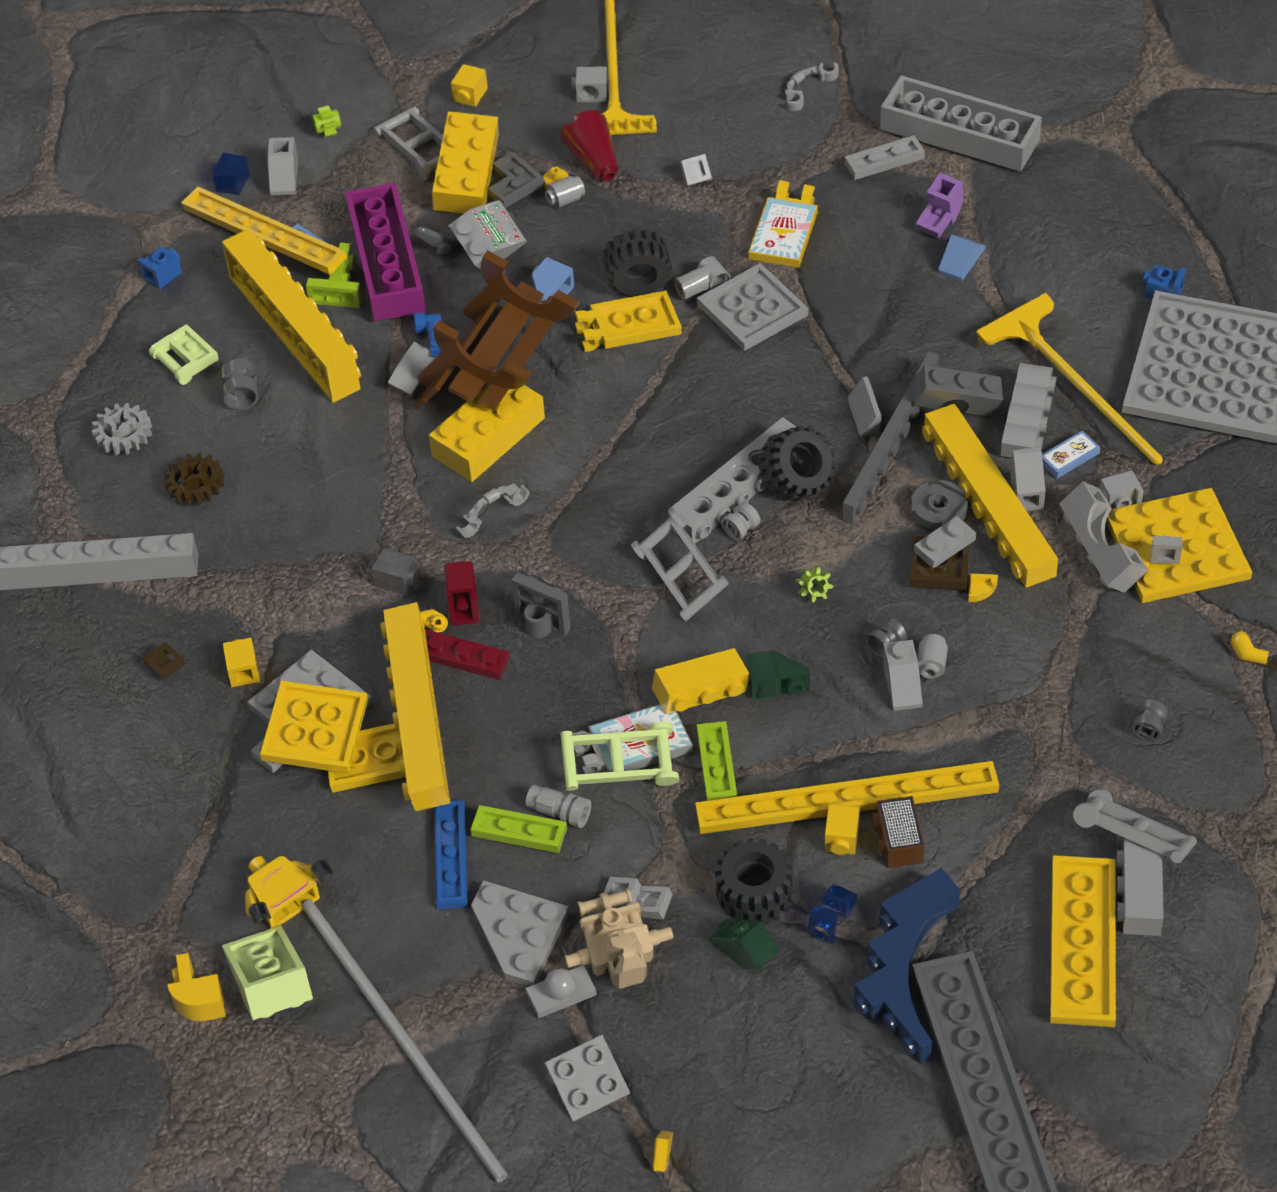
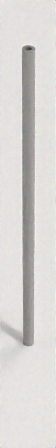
M312 900L305 901L302 904L303 910L497 1182L506 1179L508 1176L507 1172Z

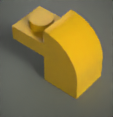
M189 953L176 955L178 968L172 969L174 983L167 984L177 1012L184 1018L193 1021H208L226 1017L218 975L195 978Z

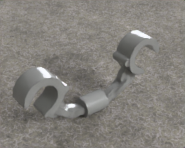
M833 62L832 71H825L823 63H821L819 66H813L795 73L787 83V89L785 90L786 101H788L787 110L798 111L803 108L804 95L802 91H796L792 88L805 79L806 75L815 74L819 75L821 81H834L839 74L838 64Z
M514 483L497 489L493 488L482 496L481 500L473 506L468 514L463 515L469 524L464 528L456 527V530L465 538L473 536L479 530L482 523L477 516L485 504H491L500 498L501 494L506 493L504 499L509 504L519 506L528 498L529 490L523 485L518 488Z

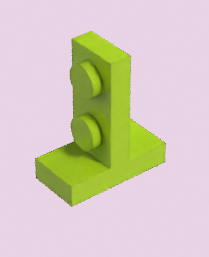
M340 243L339 248L344 250L347 258L330 275L329 280L308 278L306 284L308 298L312 297L318 305L360 308L362 304L359 282H350V272L356 266V255L352 254L350 243Z

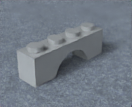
M1082 482L1059 503L1065 513L1064 519L1074 528L1077 533L1075 535L1077 541L1085 547L1089 554L1087 558L1099 571V579L1105 587L1125 592L1148 571L1136 549L1121 543L1108 545L1105 538V523L1112 508L1100 488Z

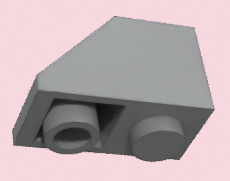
M294 137L269 138L268 168L271 196L296 194L298 155Z
M1041 447L1013 450L1010 487L1026 511L1044 509L1045 481Z

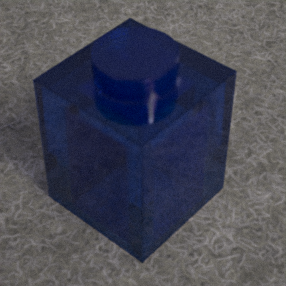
M222 153L212 172L217 192L240 195L250 176L246 156Z

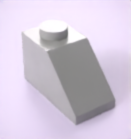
M913 640L884 643L883 667L893 711L921 708L923 704L919 667Z

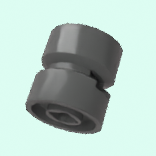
M234 359L226 362L221 369L225 404L235 410L253 407L259 398L255 366L245 359Z

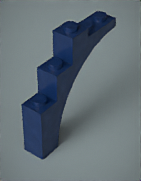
M942 868L881 902L879 922L886 933L868 943L866 961L873 974L855 984V998L853 999L858 1012L861 1015L866 1014L872 1023L882 1018L886 1028L890 1032L895 1031L899 1036L906 1053L910 1056L914 1055L920 1064L931 1058L932 1041L920 1024L912 1005L908 975L914 955L927 933L940 919L959 906L960 889Z

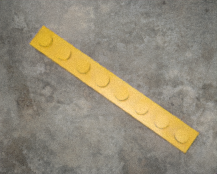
M198 186L181 202L185 211L237 234L250 229L256 237L260 236L266 247L331 275L347 258L344 250Z

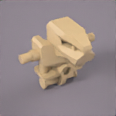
M629 888L611 895H607L606 892L601 893L600 898L581 903L580 901L578 902V908L581 917L603 910V912L579 920L580 932L585 935L586 948L566 955L567 967L590 964L592 972L596 976L605 974L608 967L613 986L619 989L642 983L647 975L646 962L651 961L653 958V946L673 939L671 927L648 931L647 925L643 924L641 920L640 904H632L633 901ZM626 903L631 904V905L624 906V907L617 908V909H616V908H612V907H615V906H618V905H622V904H626Z

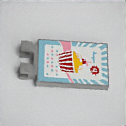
M661 704L589 726V733L585 731L572 733V736L645 731L649 730V726L653 723L666 721L673 724V732L668 734L671 759L693 752V745L677 711L666 714ZM657 740L621 742L624 771L637 770L659 763ZM609 743L574 746L576 756L583 755L591 750L595 751V754L582 756V761L585 765L582 767L584 774L612 772Z

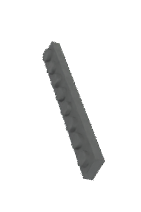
M929 351L915 377L924 365L942 368L938 366L939 354ZM912 382L843 502L844 522L853 524L858 514L863 515L867 505V498L869 495H874L880 475L884 476L887 472L890 457L896 456L900 445L899 441L902 437L906 438L912 418L916 419L919 415L921 406H914Z

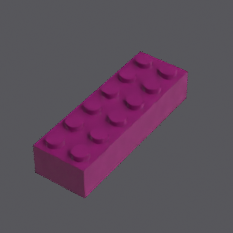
M396 182L345 192L349 218L374 322L426 312L423 288Z

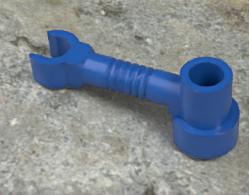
M424 312L413 313L415 334L427 332L431 357H436L441 353V350L435 341L434 331L432 330L438 320L441 321V314L425 315Z

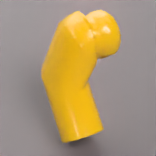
M1238 631L1232 635L1231 646L1239 659L1266 665L1269 651L1254 648L1248 635L1243 631Z

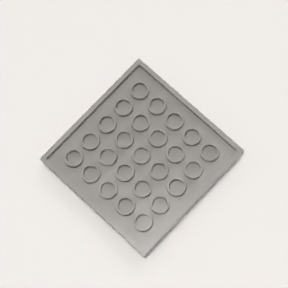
M1155 290L1123 402L1122 413L1277 443V313Z

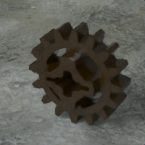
M198 452L196 457H192L188 453L187 459L183 460L177 457L176 465L171 463L168 465L170 471L164 472L165 480L163 481L165 489L168 491L170 498H176L178 504L183 500H186L187 506H190L192 501H196L198 505H201L203 499L210 502L212 501L211 495H219V487H224L223 479L225 477L223 469L220 467L218 460H212L211 455L202 458L200 452Z

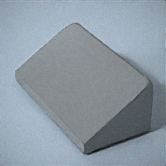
M866 376L859 381L848 396V402L860 437L878 435L881 432V414L869 378Z

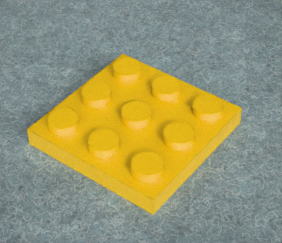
M281 680L260 753L261 761L349 774L368 702V694Z

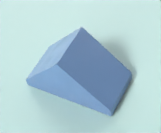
M951 234L938 273L962 282L985 250V245Z

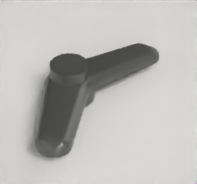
M416 227L414 230L415 236L436 249V253L439 255L449 253L452 247L461 246L455 235L450 236L448 232L437 233L426 227Z

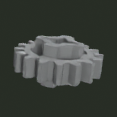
M117 403L113 410L107 407L104 408L106 414H97L98 421L92 422L94 441H96L98 448L104 447L105 453L114 450L115 455H118L121 450H124L126 454H129L131 448L138 451L140 450L139 443L147 444V437L152 436L150 417H148L146 410L140 411L139 405L130 408L129 403H126L124 407L120 408Z

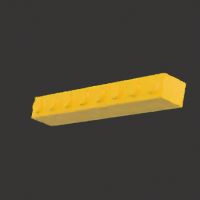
M952 404L926 413L925 423L922 427L925 440L931 442L938 460H943L949 477L952 480H956L959 487L964 491L965 499H968L971 503L974 515L984 523L987 535L997 543L1002 558H1007L1015 578H1020L1025 588L1056 577L1057 556L957 406Z
M417 602L383 610L385 622L380 623L383 638L388 641V644L383 645L387 662L390 661L391 666L386 667L389 683L394 685V689L389 690L393 707H397V712L393 713V721L396 730L400 729V735L396 736V743L399 753H403V759H399V766L402 776L406 777L407 780L406 783H402L404 797L406 801L411 800L415 811L449 804L450 796L424 620Z

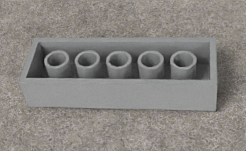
M901 75L881 106L880 129L904 137L915 135L918 141L1022 171L1040 140L1042 117Z

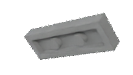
M915 135L847 155L845 156V165L854 180L925 159V151Z

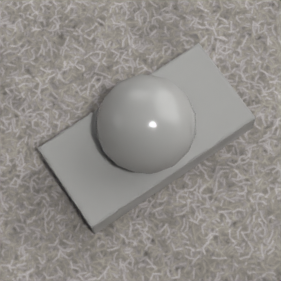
M583 965L569 971L562 968L552 970L548 973L545 981L527 987L526 994L539 1019L596 996V989Z

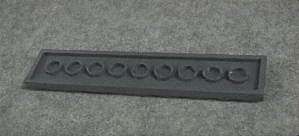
M970 951L912 964V973L985 1191L1058 1192L974 952Z

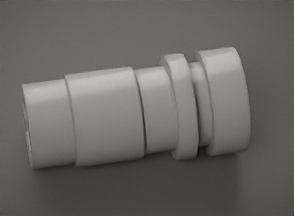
M532 785L527 793L526 807L554 818L558 817L561 821L572 826L582 828L590 816L592 804L587 798L578 797L572 793L565 795L560 791L538 785Z

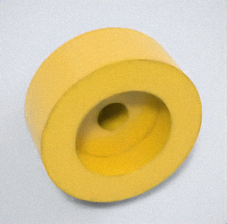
M552 167L544 175L545 189L548 190V184L568 177V173L559 167Z

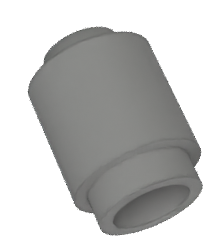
M568 176L550 183L547 186L548 190L545 191L548 203L556 208L580 200L581 196L585 195L583 182L578 176Z
M928 634L919 643L917 655L919 674L925 678L934 679L942 676L945 672L948 646L942 636Z

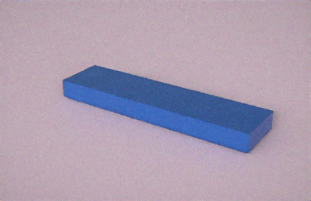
M457 800L434 807L437 910L468 907L464 800Z

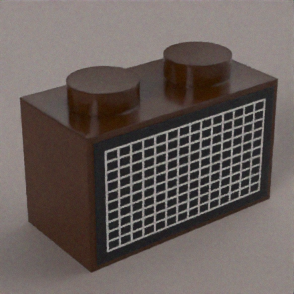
M913 796L877 801L876 813L872 814V825L874 832L879 831L881 838L877 839L880 857L885 856L887 867L892 868L924 863L925 844Z

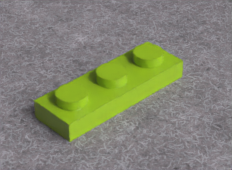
M726 721L697 724L707 801L737 797Z
M479 805L471 827V835L473 837L554 853L560 852L567 831V823L564 821Z

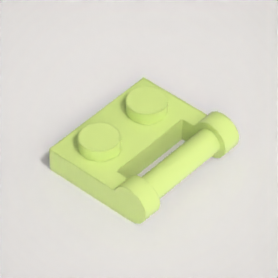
M187 324L156 342L149 349L150 356L155 360H160L182 385L190 382L193 375L219 360L217 352ZM172 349L187 364L181 367L167 351Z

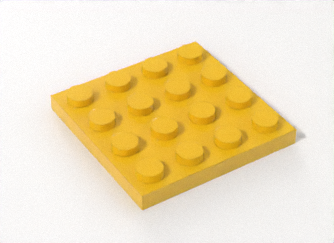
M1212 488L1111 509L1106 519V524L1115 544L1121 543L1136 549L1148 569L1134 583L1142 603L1250 580L1252 577V570ZM1153 536L1182 537L1180 564L1150 563Z

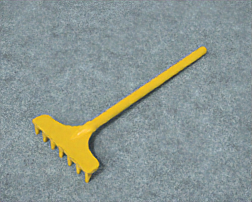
M605 0L609 102L608 108L603 114L607 118L611 135L657 132L654 115H631L620 106L614 0Z
M1046 293L976 331L978 335L977 344L981 346L982 342L992 345L1008 338H1021L1029 341L1153 464L1160 465L1162 463V456L1044 341V338L1040 335L1038 325L1040 320L1054 309V302Z

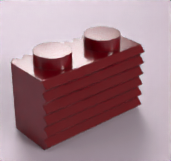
M471 561L446 563L444 565L445 587L450 623L452 625L476 624L479 622V611L473 563Z

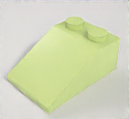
M281 925L222 945L245 1006L253 1020L270 1017L275 1012L289 1007H298L304 1002L313 999L305 967Z

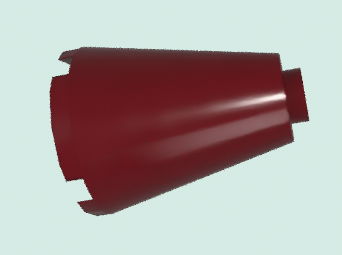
M587 110L573 117L575 121L570 125L566 122L560 131L562 143L596 180L604 182L615 178L619 167L606 116L600 114L598 110Z

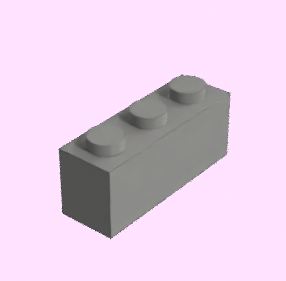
M1124 838L1123 849L1117 850L1116 869H1122V876H1117L1116 894L1122 895V903H1117V921L1122 922L1123 934L1161 936L1164 919L1162 854Z

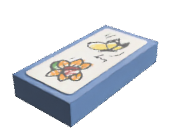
M1081 431L1042 454L1043 466L1058 479L1100 454V446Z

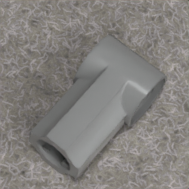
M710 256L703 259L697 266V269L675 278L674 286L680 298L687 299L706 289H714L730 280V274L715 257Z

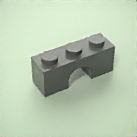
M924 365L912 382L914 406L940 409L947 401L963 400L965 413L990 417L1003 401L1001 377Z

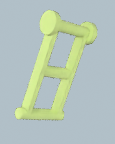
M661 721L651 724L649 730L591 735L572 736L571 731L561 732L566 790H577L580 784L655 779L656 784L660 786L678 783L679 774L672 771L668 734L673 732V724ZM657 740L659 769L624 771L621 742ZM609 743L612 772L577 775L574 746Z

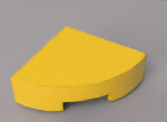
M969 574V602H977L989 597L997 587L998 575Z
M661 1131L655 1140L654 1171L665 1172L667 1169L673 1132Z

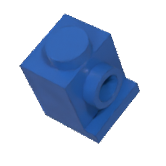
M159 247L145 259L142 257L138 259L142 278L159 290L182 273L180 256L173 248L166 250L163 247Z
M1154 265L1153 270H1147L1144 275L1145 297L1153 299L1155 290L1180 295L1184 287L1186 269L1181 268L1180 271Z

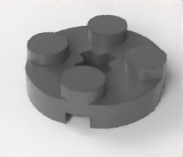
M938 480V484L929 485V482L920 485L912 495V518L926 528L937 530L956 516L962 521L966 517L967 500L965 499V493L958 485L952 482ZM940 503H944L943 508H937L933 505H939Z

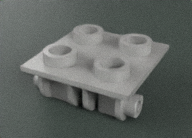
M603 1035L545 1062L549 1071L547 1073L548 1079L552 1085L555 1084L572 1121L630 1094Z

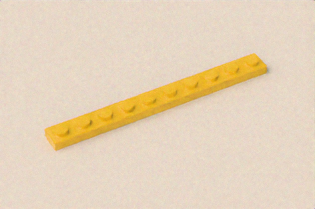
M989 761L696 802L695 805L700 834L826 817L828 816L829 804L859 807V812L876 810L877 801L907 796H913L914 803L919 804L999 792V782L994 763Z

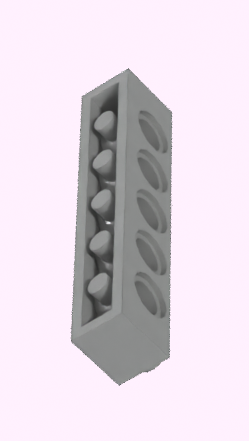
M782 417L672 506L686 519L688 524L684 529L694 543L706 538L711 530L721 523L722 518L729 513H733L742 502L748 503L750 498L768 486L767 481H762L761 476H764L763 471H759L758 466L762 464V460L759 459L760 453L764 452L762 447L765 443L769 442L768 439L792 427L795 428V425ZM791 450L790 463L792 465L794 462L801 460V457Z

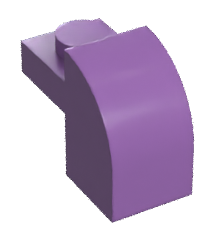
M939 173L927 191L929 204L916 222V229L938 239L949 223L954 224L964 197L963 183L942 173Z

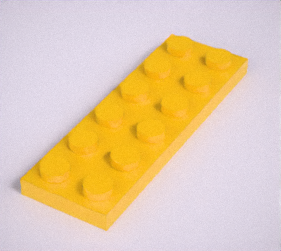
M1053 856L1050 1023L1115 1027V859Z

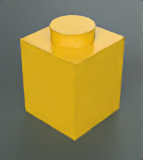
M463 64L451 82L453 102L476 107L488 88L486 70Z
M252 638L237 639L223 643L231 687L260 682Z
M829 804L825 831V852H832L837 855H855L859 827V807Z

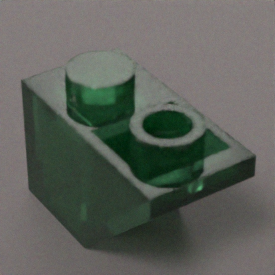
M775 650L745 654L752 700L759 698L767 699L790 693L798 694L810 690V671L806 666Z
M725 919L715 927L716 931L708 938L711 944L743 969L760 970L781 951L763 923L756 920Z

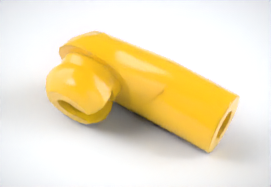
M433 609L421 611L424 626L434 632H442L447 628L448 621L444 615Z

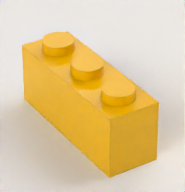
M733 648L655 669L652 690L666 714L676 711L680 712L690 707L710 704L719 699L730 696L735 697L745 693L749 672L737 651Z

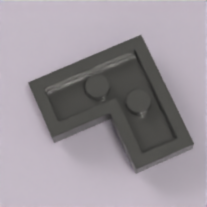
M512 151L493 163L494 171L503 180L492 185L488 190L490 197L495 201L500 200L504 207L507 208L544 186V177Z

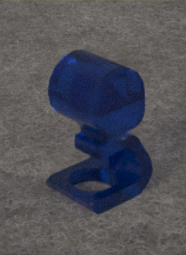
M835 883L832 884L824 895L822 906L816 907L811 911L808 920V933L834 944L839 916L845 918L850 916L855 907L858 894ZM815 926L824 929L828 935L820 933Z

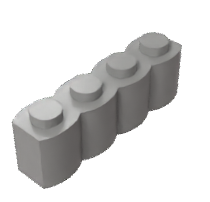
M1020 363L1003 433L1001 456L1012 458L1013 450L1041 447L1042 450L1043 437H1039L1040 432H1046L1048 417L1044 416V413H1050L1052 397L1048 395L1049 392L1054 393L1057 377L1052 376L1053 368Z

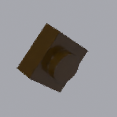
M166 642L143 658L144 665L162 681L185 665L183 657Z

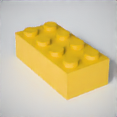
M448 111L432 190L433 210L464 214L470 209L486 204L499 137L498 117Z
M487 384L480 390L472 403L467 401L429 434L432 457L470 482H473L545 419L543 396L525 385L517 389H509L494 411L477 405L490 385Z

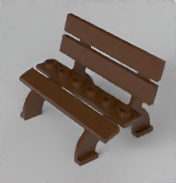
M487 250L481 260V272L488 285L463 309L464 315L473 321L460 340L459 331L439 320L435 324L432 331H434L435 341L441 353L418 374V381L427 388L413 408L418 410L428 399L432 398L441 389L457 366L461 370L448 390L472 403L484 384L488 383L490 385L477 405L495 411L509 389H517L527 383L532 372L526 370L524 366L552 324L569 318L579 301L560 290H557L553 297L549 296L546 301H543L544 294L522 281L515 288L505 275L508 261ZM501 299L507 301L475 350L469 355L466 352ZM531 315L535 318L503 366L496 368Z

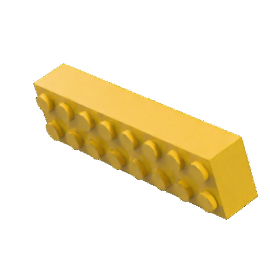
M247 229L222 241L231 281L332 403L360 390L359 377H361V373L356 365L358 355L355 348L351 344L347 345L338 328L334 329L331 326L330 320L324 312L320 313L313 298H308L305 295L301 284L298 281L294 282L292 280L290 272L285 266L281 267L274 252H269L266 249L260 236L256 237L250 229Z

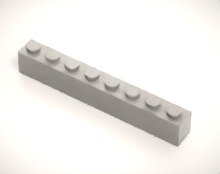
M193 533L0 547V590L198 576V551Z

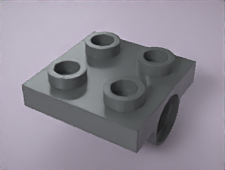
M517 572L512 579L516 616L525 619L528 635L534 638H543L553 631L565 637L571 629L567 593L558 587L544 584L532 576H526Z

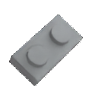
M956 516L914 544V552L932 568H935L975 541L976 532Z

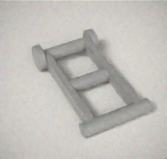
M416 106L373 128V132L377 137L380 135L384 136L415 164V169L423 180L429 179L431 176L430 172L437 169L439 156L426 162L413 150L431 139L441 146L443 135L419 115ZM411 120L424 131L416 137L403 142L391 130Z
M672 507L668 511L671 516L643 542L639 543L635 540L631 546L644 561L649 559L683 608L679 614L687 621L729 585V582L723 575L720 577L716 575L685 531L684 527L688 524L686 519L676 508ZM675 529L690 551L666 571L651 549ZM697 560L712 581V584L691 603H688L674 583V580Z
M1104 789L1092 791L1088 796L1087 802L1079 804L1073 813L1075 822L1081 827L1089 828L1096 824L1171 858L1174 863L1182 862L1197 843L1196 838L1192 835L1187 836L1114 803L1110 793Z

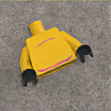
M262 856L254 858L248 866L253 874L247 879L249 889L245 893L246 914L252 918L255 926L263 918L270 929L282 925L303 910L302 904L305 901L312 900L315 902L320 899L315 880L322 884L325 881V875L334 873L333 869L326 859L319 860L310 865L295 860L289 861L284 856H279L270 863Z

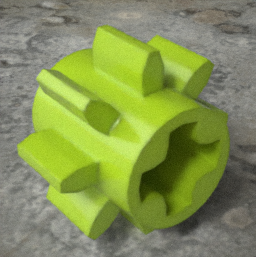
M329 105L318 108V114L312 115L316 133L323 132L324 137L337 134L336 128L341 127L337 109L330 110Z
M814 565L813 571H807L803 568L802 572L804 574L801 579H796V582L802 586L798 593L801 596H806L809 593L808 598L811 602H815L816 597L820 596L826 599L825 593L828 589L833 588V585L827 581L831 574L827 571L820 574L821 569L817 565ZM813 579H817V580H816V584H817V587H816V588H812V587H813V583H812Z

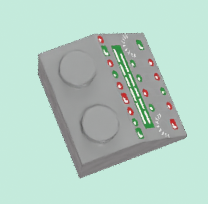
M500 200L470 209L449 225L474 265L480 269L482 257L487 250L505 259L527 242Z

